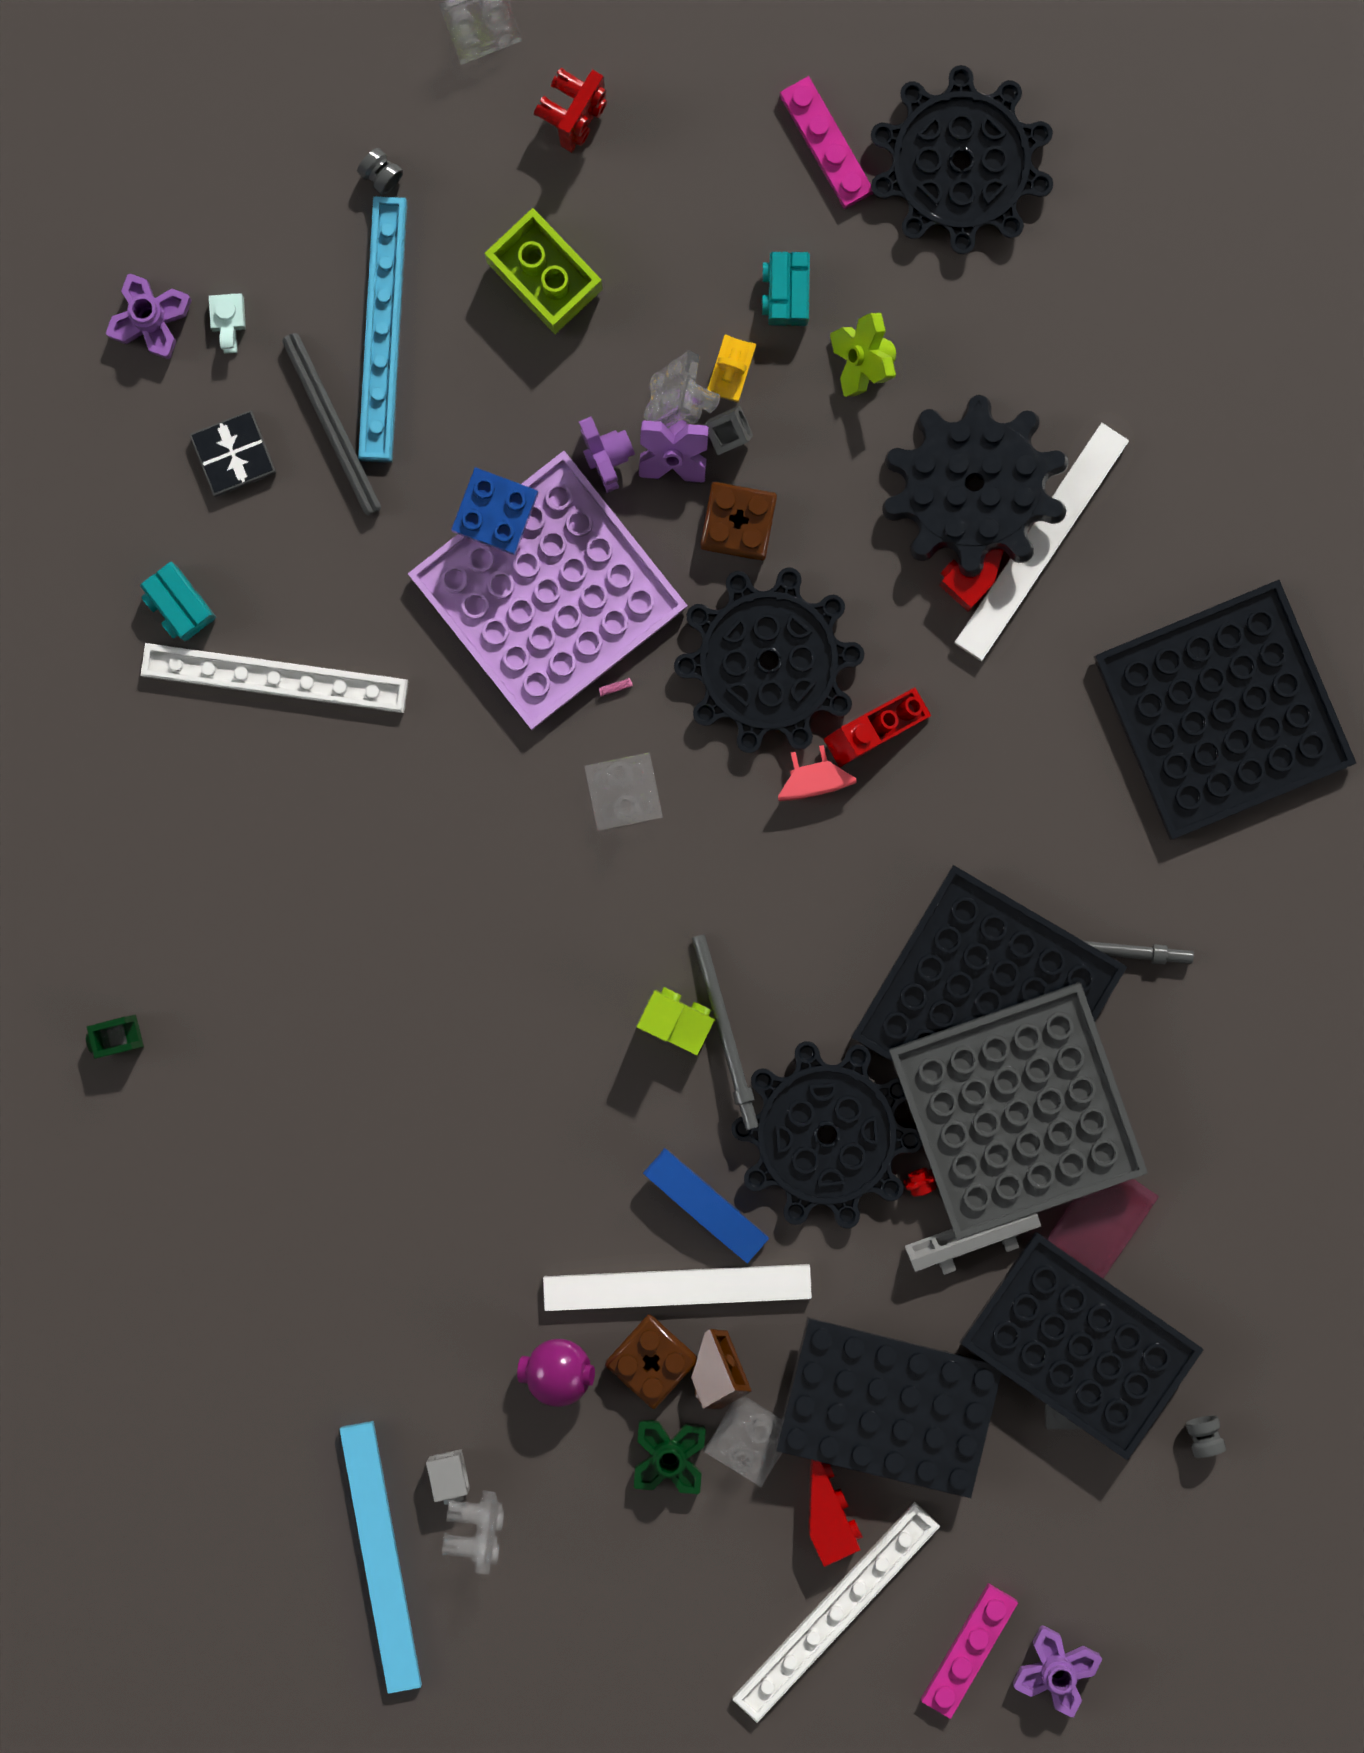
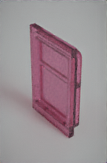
M1131 1179L1074 1199L1049 1234L1047 1240L1104 1278L1159 1196L1135 1179Z

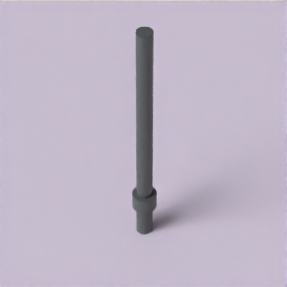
M705 934L692 938L735 1090L732 1092L735 1106L739 1105L746 1131L755 1129L759 1126L752 1101L755 1100L752 1088H748L707 940Z
M1084 941L1110 957L1151 960V964L1166 965V962L1192 964L1194 959V951L1168 949L1167 945L1153 944L1152 947Z

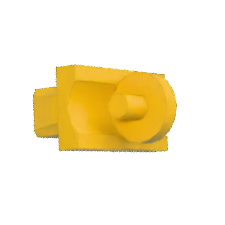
M724 335L707 389L708 394L739 403L755 352V343Z

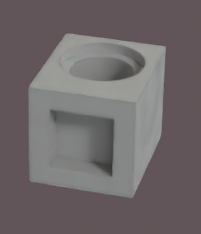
M462 1449L429 1456L426 1465L434 1502L443 1500L444 1505L463 1501V1496L468 1495L470 1485Z

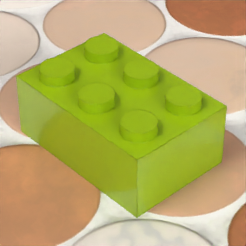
M534 208L527 212L484 253L487 264L554 334L561 330L603 290L600 277Z

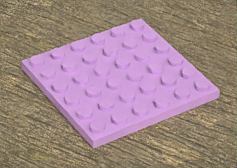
M562 451L522 483V485L538 490L539 494L516 555L457 534L408 573L531 730L535 729L688 608V605L565 451Z

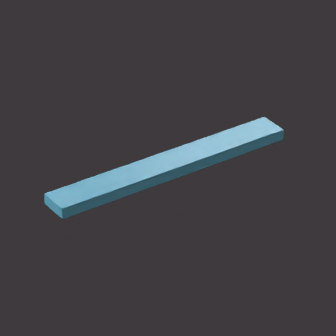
M373 196L359 461L393 462L407 218L406 198Z
M374 1421L343 1426L339 1430L387 1692L390 1694L421 1688V1676Z

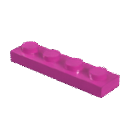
M807 76L782 90L780 97L844 210L873 194L869 180L810 77Z
M987 1583L921 1697L922 1703L949 1719L952 1718L1018 1604L1015 1598Z

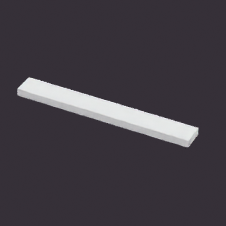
M1103 423L1099 425L1052 496V498L1063 502L1065 505V518L1057 524H1050L1044 521H1038L1033 524L1027 533L1028 539L1034 547L1032 558L1025 563H1017L1010 558L954 642L955 645L979 661L984 659L1128 444V439Z
M145 643L140 675L147 678L404 713L409 683L407 679Z
M810 1264L543 1277L545 1311L812 1299Z
M914 1502L732 1697L733 1701L758 1723L939 1529L940 1525Z

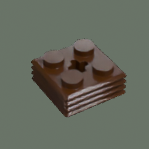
M713 482L711 484L702 533L701 549L755 560H765L777 494ZM737 514H742L743 519L748 521V524H742L741 529L734 528V522L729 521V519L735 518Z
M648 1314L606 1360L605 1366L650 1408L656 1409L693 1368L697 1356L655 1317ZM656 1354L659 1356L657 1360L658 1368L650 1367L648 1369L645 1367L646 1360L643 1358L645 1355L653 1357Z

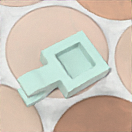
M242 293L209 296L211 330L213 332L220 331V348L223 349L224 354L237 353L236 330L246 329L244 297Z

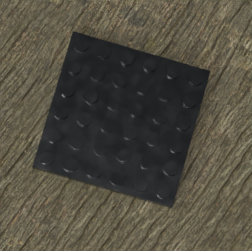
M1280 580L1271 582L1093 656L1170 840L1357 764Z
M952 865L851 1035V1038L893 1062L889 1049L1079 982L1082 985L1095 1022L1127 966L957 866Z

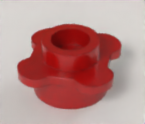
M927 1168L911 1172L908 1175L909 1178L904 1180L906 1189L910 1190L912 1196L915 1197L928 1194L937 1188L932 1170H927Z

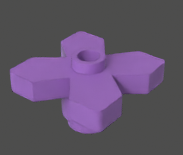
M128 274L121 290L129 303L127 311L111 317L106 334L110 339L124 344H128L139 336L144 335L150 353L170 359L177 341L166 323L186 317L192 299L188 294L172 288L154 298L147 279Z
M591 416L579 421L581 434L588 448L583 453L590 469H597L606 493L618 489V478L613 467L629 461L628 457L635 455L626 431L623 430L617 433L614 430L600 436Z
M677 418L669 419L664 424L657 421H642L640 444L648 450L640 454L639 476L659 479L673 468L684 481L704 482L707 459L699 453L707 450L709 427L687 424L685 421Z
M1042 1625L1032 1642L1041 1662L1020 1666L1013 1680V1686L1016 1690L1030 1697L1049 1690L1055 1710L1069 1717H1074L1082 1702L1076 1688L1077 1680L1095 1676L1102 1658L1099 1653L1085 1646L1065 1654L1060 1634ZM1061 1670L1059 1674H1054L1056 1671Z

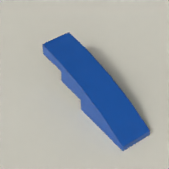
M666 1148L643 1172L665 1194L747 1264L769 1240V1237L743 1216L738 1209Z

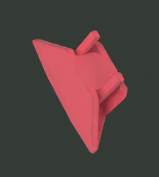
M824 745L819 746L822 762L799 767L796 752H791L794 770L790 771L791 776L778 795V800H802L835 792L857 783V780L831 761H827Z

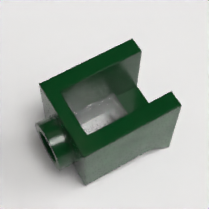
M136 1015L86 1026L88 1034H86V1044L88 1050L93 1053L94 1059L144 1047Z

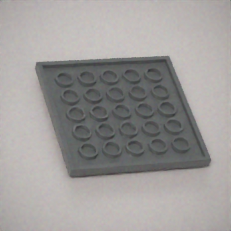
M1080 982L889 1049L957 1240L1148 1174Z

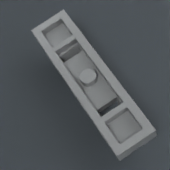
M1037 1213L959 1240L956 1239L952 1228L905 1245V1249L915 1272L939 1263L945 1275L956 1271L953 1258L1002 1241L1006 1252L1019 1248L1016 1235L1041 1227Z

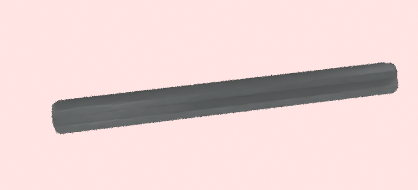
M297 333L287 335L282 339L283 345L364 513L366 515L374 514L381 509V505L304 344Z

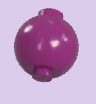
M551 1339L538 1345L532 1351L531 1356H521L517 1368V1378L519 1383L528 1384L531 1394L541 1403L553 1407H563L578 1401L586 1393L588 1386L593 1385L595 1368L593 1365H590V1360L585 1351L576 1343L566 1339Z

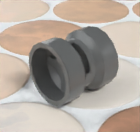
M375 148L369 152L357 169V173L363 179L371 180L374 183V189L381 195L390 192L400 181L404 173L403 169L396 163H390L387 160V155L380 148Z
M1202 1416L1185 1423L1188 1434L1193 1438L1191 1449L1194 1457H1210L1226 1451L1225 1441L1220 1437L1218 1431L1221 1427L1218 1416Z

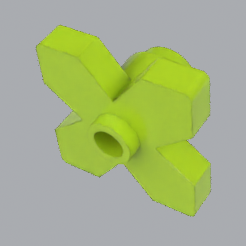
M869 313L859 318L856 331L852 327H841L830 334L834 353L847 360L840 377L845 397L857 396L866 392L869 379L873 383H884L896 376L893 364L896 359V348L891 341L884 338L886 330L881 313Z

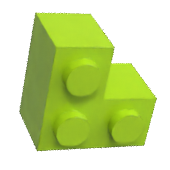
M663 987L661 992L654 990L637 1028L698 1055L715 1020L709 1016L712 1010L696 1002H693L690 1007L680 1002L682 995L666 987Z

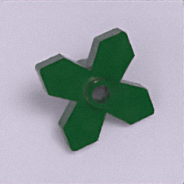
M640 1420L637 1442L651 1456L635 1466L634 1488L654 1490L665 1478H670L680 1493L699 1494L702 1472L688 1458L704 1448L705 1426L686 1423L670 1438L660 1421ZM673 1453L676 1455V1458L672 1461H667L663 1455Z

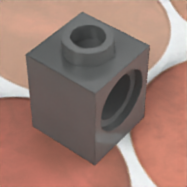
M740 405L710 418L704 424V426L709 427L708 435L717 455L747 443L754 436Z

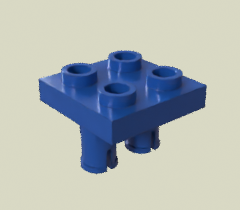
M475 467L451 531L516 555L539 492L533 488Z

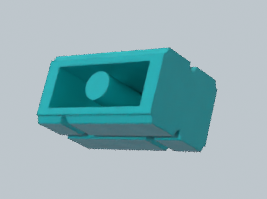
M771 252L769 262H763L762 282H769V295H762V315H768V325H808L810 253Z
M172 561L140 585L145 592L141 596L142 600L153 613L157 609L165 618L161 624L173 639L179 636L180 639L187 641L216 619L208 605Z

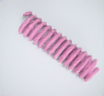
M630 678L624 679V681H617L615 684H608L606 687H599L600 697L606 695V693L611 694L615 690L617 692L622 689L624 690V688H631L633 684Z

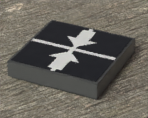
M252 410L190 434L215 497L277 473Z

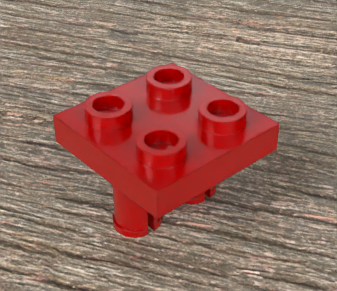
M561 67L557 71L558 77L554 76L551 87L574 99L568 110L549 100L546 96H543L540 100L541 105L537 104L534 115L557 127L561 147L572 153L577 145L582 146L585 143L591 130L588 126L593 117L599 118L607 105V100L605 99L607 90L605 89L604 76L593 69L584 82Z

